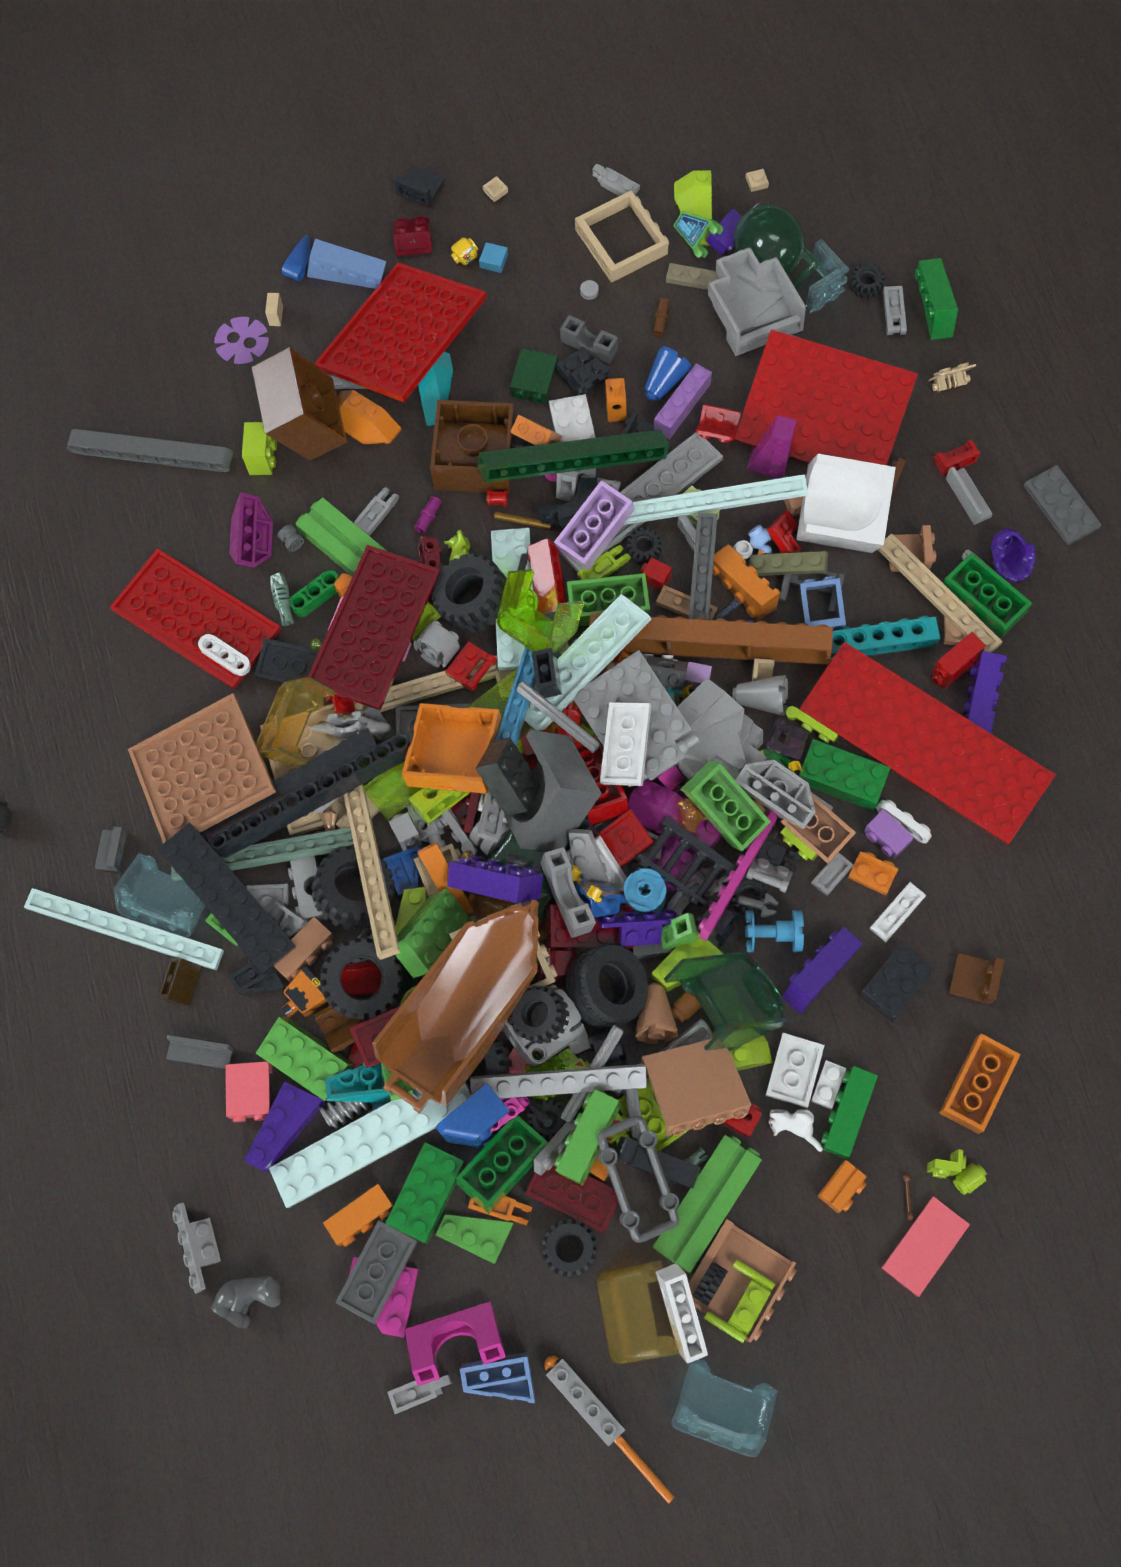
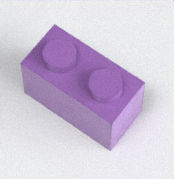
M884 809L864 830L866 837L871 842H876L881 847V851L893 859L914 839V836Z

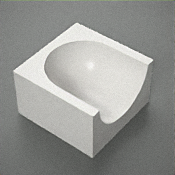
M817 454L808 464L806 485L808 496H803L796 540L873 553L882 547L885 540L896 467Z

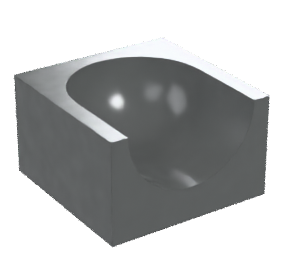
M529 730L526 738L539 760L532 772L539 780L541 786L527 812L506 816L504 813V816L521 849L552 851L562 847L565 848L569 842L570 830L578 829L602 793L570 736Z

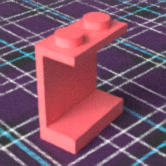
M269 1062L226 1065V1117L233 1119V1122H245L246 1118H254L255 1121L266 1119L270 1111L269 1074L272 1073V1064Z

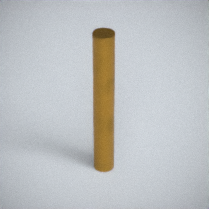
M496 511L494 514V519L548 530L551 529L552 525L542 524L541 520Z

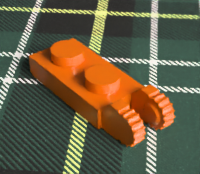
M506 1196L489 1214L472 1198L468 1205L469 1209L526 1226L528 1220L512 1215L514 1207L525 1212H531L532 1210L531 1206L516 1202L515 1199Z

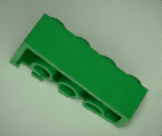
M941 258L921 260L918 263V269H915V279L918 280L930 339L951 338L954 333L958 307Z

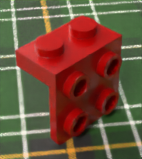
M704 403L700 424L696 429V433L700 434L701 438L710 439L715 437L720 442L729 443V441H733L735 438L741 411Z

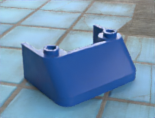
M486 1083L441 1120L435 1128L448 1143L481 1149L507 1124L506 1122L494 1132L490 1131L493 1125L510 1111L488 1083Z

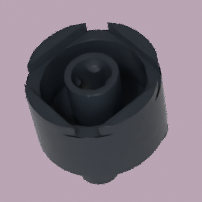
M712 899L706 907L707 911L703 916L699 915L695 923L699 934L701 930L698 928L703 918L708 919L710 913H708L713 901L718 902L719 900ZM727 906L707 940L717 949H719L718 945L723 946L735 929L733 923L734 921L738 923L740 914Z
M612 1027L593 1031L591 1035H588L589 1045L596 1054ZM622 1038L619 1039L604 1067L628 1065L625 1062L627 1061V1056Z

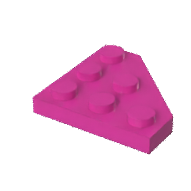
M353 1257L350 1274L358 1260L357 1257ZM404 1268L376 1322L382 1334L405 1338V1329H407L419 1269Z

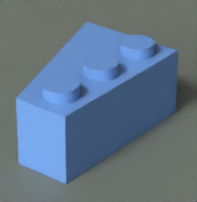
M528 1352L505 1356L506 1358L483 1364L482 1360L461 1364L460 1374L463 1392L535 1403Z

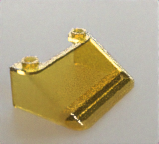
M662 1261L604 1272L597 1280L609 1354L611 1359L617 1364L679 1354L678 1345L674 1338L671 1336L657 1337L647 1284L658 1281L656 1271L663 1269Z

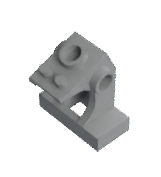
M596 468L557 473L556 498L571 501L577 494L579 475L587 474L588 476L595 477Z

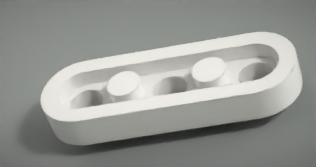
M206 634L200 638L198 646L201 652L238 676H243L250 671L251 664L242 653L214 635ZM212 644L213 646L208 649L207 646ZM227 654L228 657L223 659L222 657ZM239 665H244L242 669H238Z
M881 800L878 803L876 810L879 813L884 809L911 833L917 841L926 844L932 837L931 830L926 825L917 823L913 820L912 815L896 808V804L891 800Z

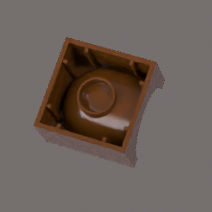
M290 347L252 367L265 434L309 461L347 443L332 377Z

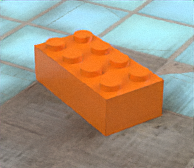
M983 1034L978 1035L939 1114L977 1134L984 1132L1021 1054Z

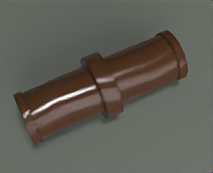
M660 298L658 300L657 312L654 314L655 323L652 334L656 337L664 336L665 324L669 319L668 309L670 300L667 298Z

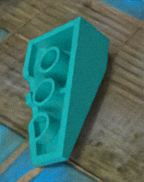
M446 352L440 356L418 384L426 426L435 425L437 400H448L453 367L450 354Z
M363 1063L358 1068L348 1069L325 1079L327 1101L391 1102L389 1093L383 1089L385 1084L381 1063L368 1069Z

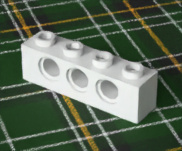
M677 1263L656 1271L679 1354L687 1364L707 1356V1349L686 1273Z

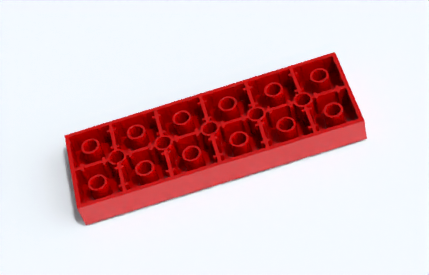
M846 642L842 644L799 709L838 734L839 738L878 763L890 767L892 772L1006 845L1011 842L1056 775Z

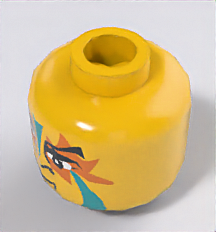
M463 237L452 245L451 250L453 254H451V257L456 264L460 262L462 265H467L477 257L478 248L471 238Z

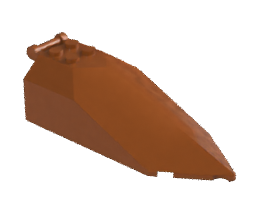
M531 900V903L523 906L516 905L486 916L487 919L475 923L473 921L465 923L373 1041L375 1058L392 1073L383 1089L387 1092H393L414 1107L413 1110L420 1114L429 1100L446 1107L449 1105L484 1058L537 973L539 904L536 900ZM400 1079L422 1094L421 1098L418 1100L396 1084L397 1081Z

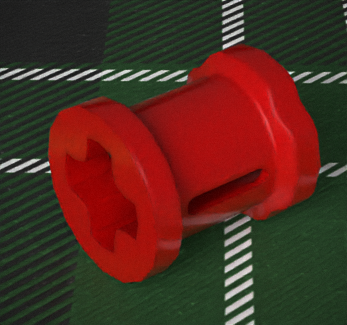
M488 489L487 506L497 504L507 507L508 490L492 491V489Z

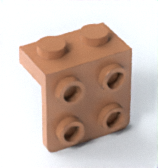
M923 525L920 534L894 535L930 570L932 563L936 561V551L932 548L935 535L931 533V525ZM889 561V563H890V570L893 571V572H900V571Z

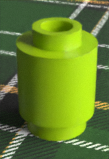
M971 1163L955 1176L956 1179L953 1180V1183L963 1195L970 1194L986 1182L985 1176L987 1173L980 1164L975 1165Z

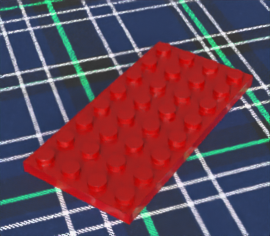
M158 548L110 606L113 612L232 689L238 686L245 675H235L203 654L198 646L200 638L206 634L214 635L245 655L252 668L260 657L264 638L273 640L281 630L278 624ZM151 610H155L157 612V615L155 617L149 616V612ZM210 644V645L207 646V648L209 649V648H211L213 645ZM226 654L222 658L225 659L228 655ZM239 665L238 669H242L244 665Z

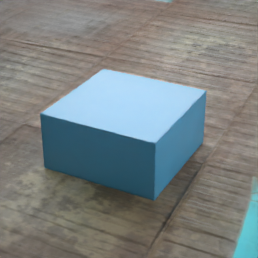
M485 243L479 260L480 268L502 273L508 256V248Z

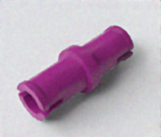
M431 496L425 509L421 510V516L414 526L416 532L425 534L430 522L434 521L435 513L442 503L439 498Z

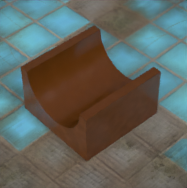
M437 400L430 465L434 490L488 493V489H492V491L508 490V494H510V480L484 483L478 470V460L480 452L511 449L513 436L511 429L515 423L514 403Z

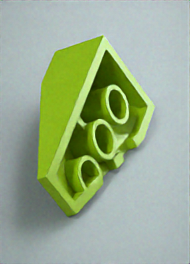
M711 170L692 171L674 183V200L679 207L680 214L682 211L712 219ZM708 230L700 245H710L706 242L711 233L710 230Z
M728 985L711 989L721 1034L725 1039L737 1071L773 1063L767 1040L733 986Z

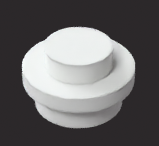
M745 540L737 542L733 548L744 559H748L753 552L750 543Z

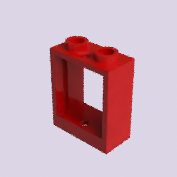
M973 632L969 633L937 661L930 676L933 683L945 690L978 661L986 644Z

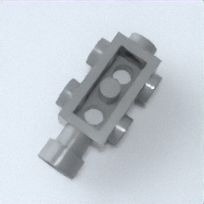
M411 802L407 803V813L414 823L420 839L429 842L430 845L437 842L440 848L445 847V841L440 837V835L445 833L443 830L445 825L438 817L430 824H427L428 827L426 829V822L417 814Z

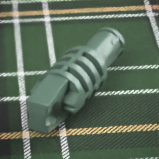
M279 572L270 576L271 592L275 608L280 614L281 625L289 626L294 623L290 609L291 596L285 577Z

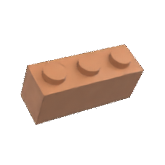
M313 917L291 939L296 948L278 962L274 968L291 983L304 966L312 965L318 959L317 955L332 945L334 936Z

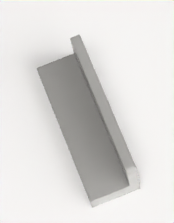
M951 467L946 480L973 524L975 525L991 518V510L965 468L956 471L954 467Z

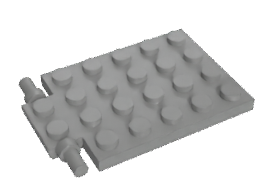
M639 650L584 686L574 698L575 703L603 746L605 743L609 702L650 703L651 715L643 781L647 778L650 781L685 759L683 754L699 742L696 734L684 742L680 741L692 733L693 730Z

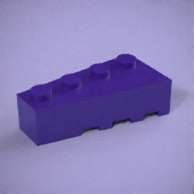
M982 651L978 661L970 669L969 677H972V683H969L966 695H969V701L965 702L963 713L966 714L968 720L991 734L996 712L992 709L996 707L999 693L995 691L999 689L1000 682L1002 681L1003 673L1000 670L1003 664L1006 663L1007 656Z
M845 927L839 932L835 930L827 939L829 943L826 946L822 944L815 951L817 956L813 960L809 957L801 966L803 971L801 973L796 971L788 980L791 984L782 998L798 1013L801 1014L806 1009L810 1001H813L825 985L827 986L837 972L845 966L862 946L863 943Z
M284 1082L244 1162L268 1173L270 1171L269 1168L279 1161L293 1141L295 1142L303 1129L314 1119V1116L320 1110L319 1107H324L326 1102Z

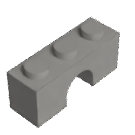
M311 856L291 860V868H288L290 879L294 880L295 887H292L294 899L298 900L299 906L295 907L296 913L307 921H310L313 917L318 921L325 920L322 917L323 912L317 911L315 907L316 902L313 901L312 896L307 894L308 886L314 881L319 867L316 857Z

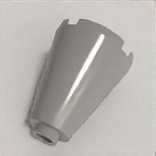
M780 675L737 684V687L733 688L732 696L739 705L777 715H785L787 705H784V703L788 699V679L786 675Z

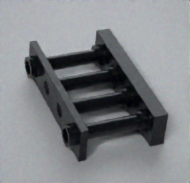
M668 816L663 817L658 823L662 827V833L646 856L639 854L634 859L639 861L638 865L642 869H651L659 873L663 880L689 898L688 902L697 908L699 906L707 907L709 903L702 898L718 874L731 872L735 865ZM673 835L679 840V845L661 869L652 861L666 840ZM690 848L696 852L694 854L696 857L678 881L669 873L685 849ZM707 860L712 864V870L697 892L694 893L686 885L702 861L705 862Z

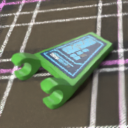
M686 211L681 212L673 225L698 258L701 256L705 258L708 254V251L700 245L708 230L712 234H721L723 231V227L715 220Z

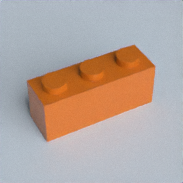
M377 1184L323 1222L335 1243L338 1246L344 1245L346 1247L356 1240L354 1236L361 1231L364 1234L374 1227L373 1223L378 1219L383 1221L388 1218L394 1205L383 1188Z

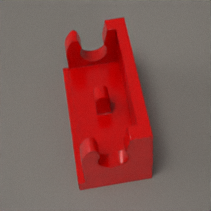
M972 440L946 453H936L937 455L933 457V460L942 476L948 474L951 467L958 470L977 462L980 451Z

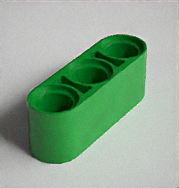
M332 570L322 573L291 597L290 605L297 617L307 616L337 593L334 583L327 584L332 580L337 581L339 578L337 573ZM320 592L318 595L312 596L313 593ZM300 603L304 604L302 607H296Z

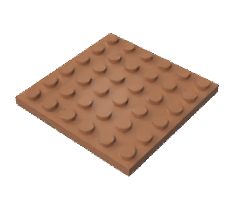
M234 693L128 749L163 843L189 822L200 833L276 792Z

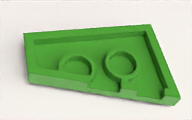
M445 1215L436 1232V1236L496 1264L514 1223Z

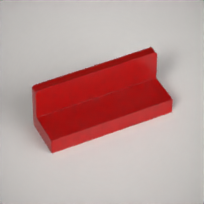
M374 962L349 964L342 971L341 983L344 990L352 997L373 995L380 987L381 972Z

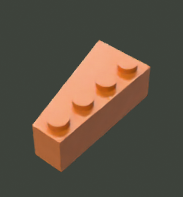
M729 544L714 554L713 574L715 576L718 575L723 586L733 592L736 601L746 607L750 617L760 621L777 609L780 592L776 588L772 590L768 586L769 581L765 578L760 579L753 566L747 567L745 559Z

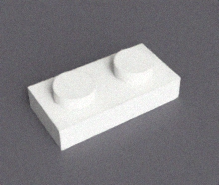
M826 1060L811 1102L832 1109L846 1068Z

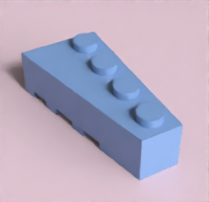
M315 239L309 257L307 277L376 289L382 281L386 261Z

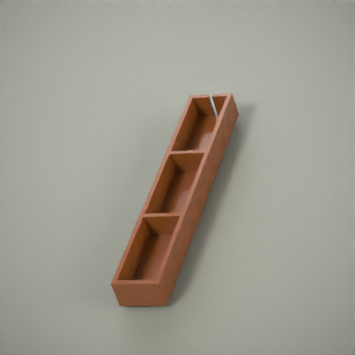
M603 612L590 615L589 627ZM658 615L651 617V621L623 649L628 653H635L639 650L641 654L754 660L756 658L774 660L775 662L829 665L833 627L824 624L817 626H808L805 623L788 625L785 622L768 624L765 621H757L756 623H750L745 620L732 622L725 619H716L714 621L705 618L687 619L681 616L667 618L666 616Z

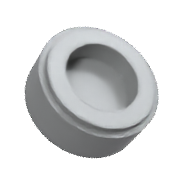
M592 280L583 282L580 287L581 296L587 300L596 298L599 293L598 284Z

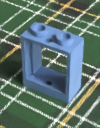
M835 576L823 578V581L808 579L800 584L805 624L808 626L824 624L833 627V630L846 627L840 578L836 579ZM836 586L840 618L810 622L806 590Z

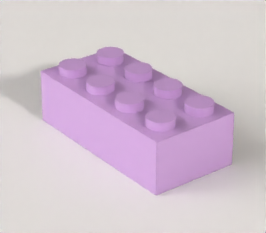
M601 480L554 541L557 549L586 570H589L634 512L633 502Z

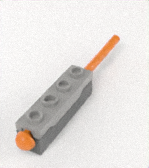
M557 1356L547 1357L544 1362V1368L546 1371L550 1368L551 1371L546 1376L609 1447L615 1442L669 1504L675 1496L621 1436L625 1428L564 1359L557 1363L556 1361L559 1359Z

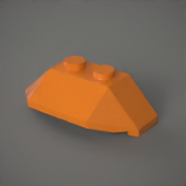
M354 390L341 391L337 396L345 433L362 444L384 442L385 444H390L401 431V427L382 407Z

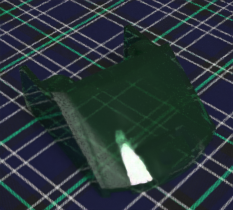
M745 952L682 959L664 978L665 983L680 981L682 988L687 993L695 994L714 1025L713 1038L704 1046L706 1051L723 1048L731 1051L782 1027L788 1021L787 1017L784 1018L782 1010L785 1007L774 984L758 964L754 966L746 959L748 954Z

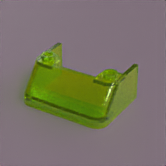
M533 569L508 571L497 617L499 628L532 652L552 648L555 653L575 635L584 602L558 603L554 620L552 621L537 611L539 599L537 594L530 589L535 571Z

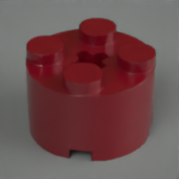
M546 948L549 954L546 960L549 965H554L558 975L554 977L556 982L551 984L556 985L557 988H566L567 971L572 960L578 955L576 949L565 948L563 951H555L552 948ZM538 959V982L546 979V975Z

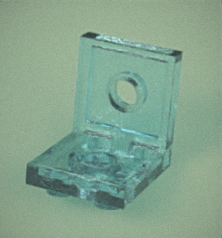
M822 239L815 243L811 265L823 279L809 287L806 310L809 313L820 310L824 304L830 300L834 301L839 294L845 291L842 285L847 282L845 274L849 272V268Z

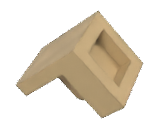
M755 658L752 681L773 677L774 660Z

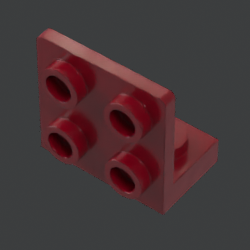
M418 216L414 219L399 218L393 221L396 256L432 252L429 218Z
M471 792L450 808L461 823V827L464 828L463 832L471 833L478 822L480 812L478 806L481 793Z

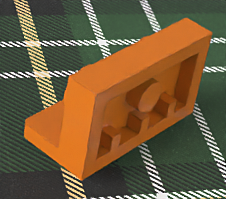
M860 851L848 878L886 896L898 872V868L890 861L877 859L870 852Z

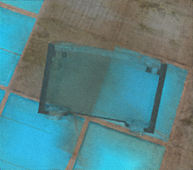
M138 853L114 887L116 909L121 915L185 938H189L192 935L205 908V905L184 880L174 881L171 875L158 871L157 863L153 857Z
M697 1359L690 1362L673 1413L671 1425L681 1432L742 1455L757 1457L766 1442L778 1390L765 1383H761L751 1390L711 1375V1368L703 1360Z

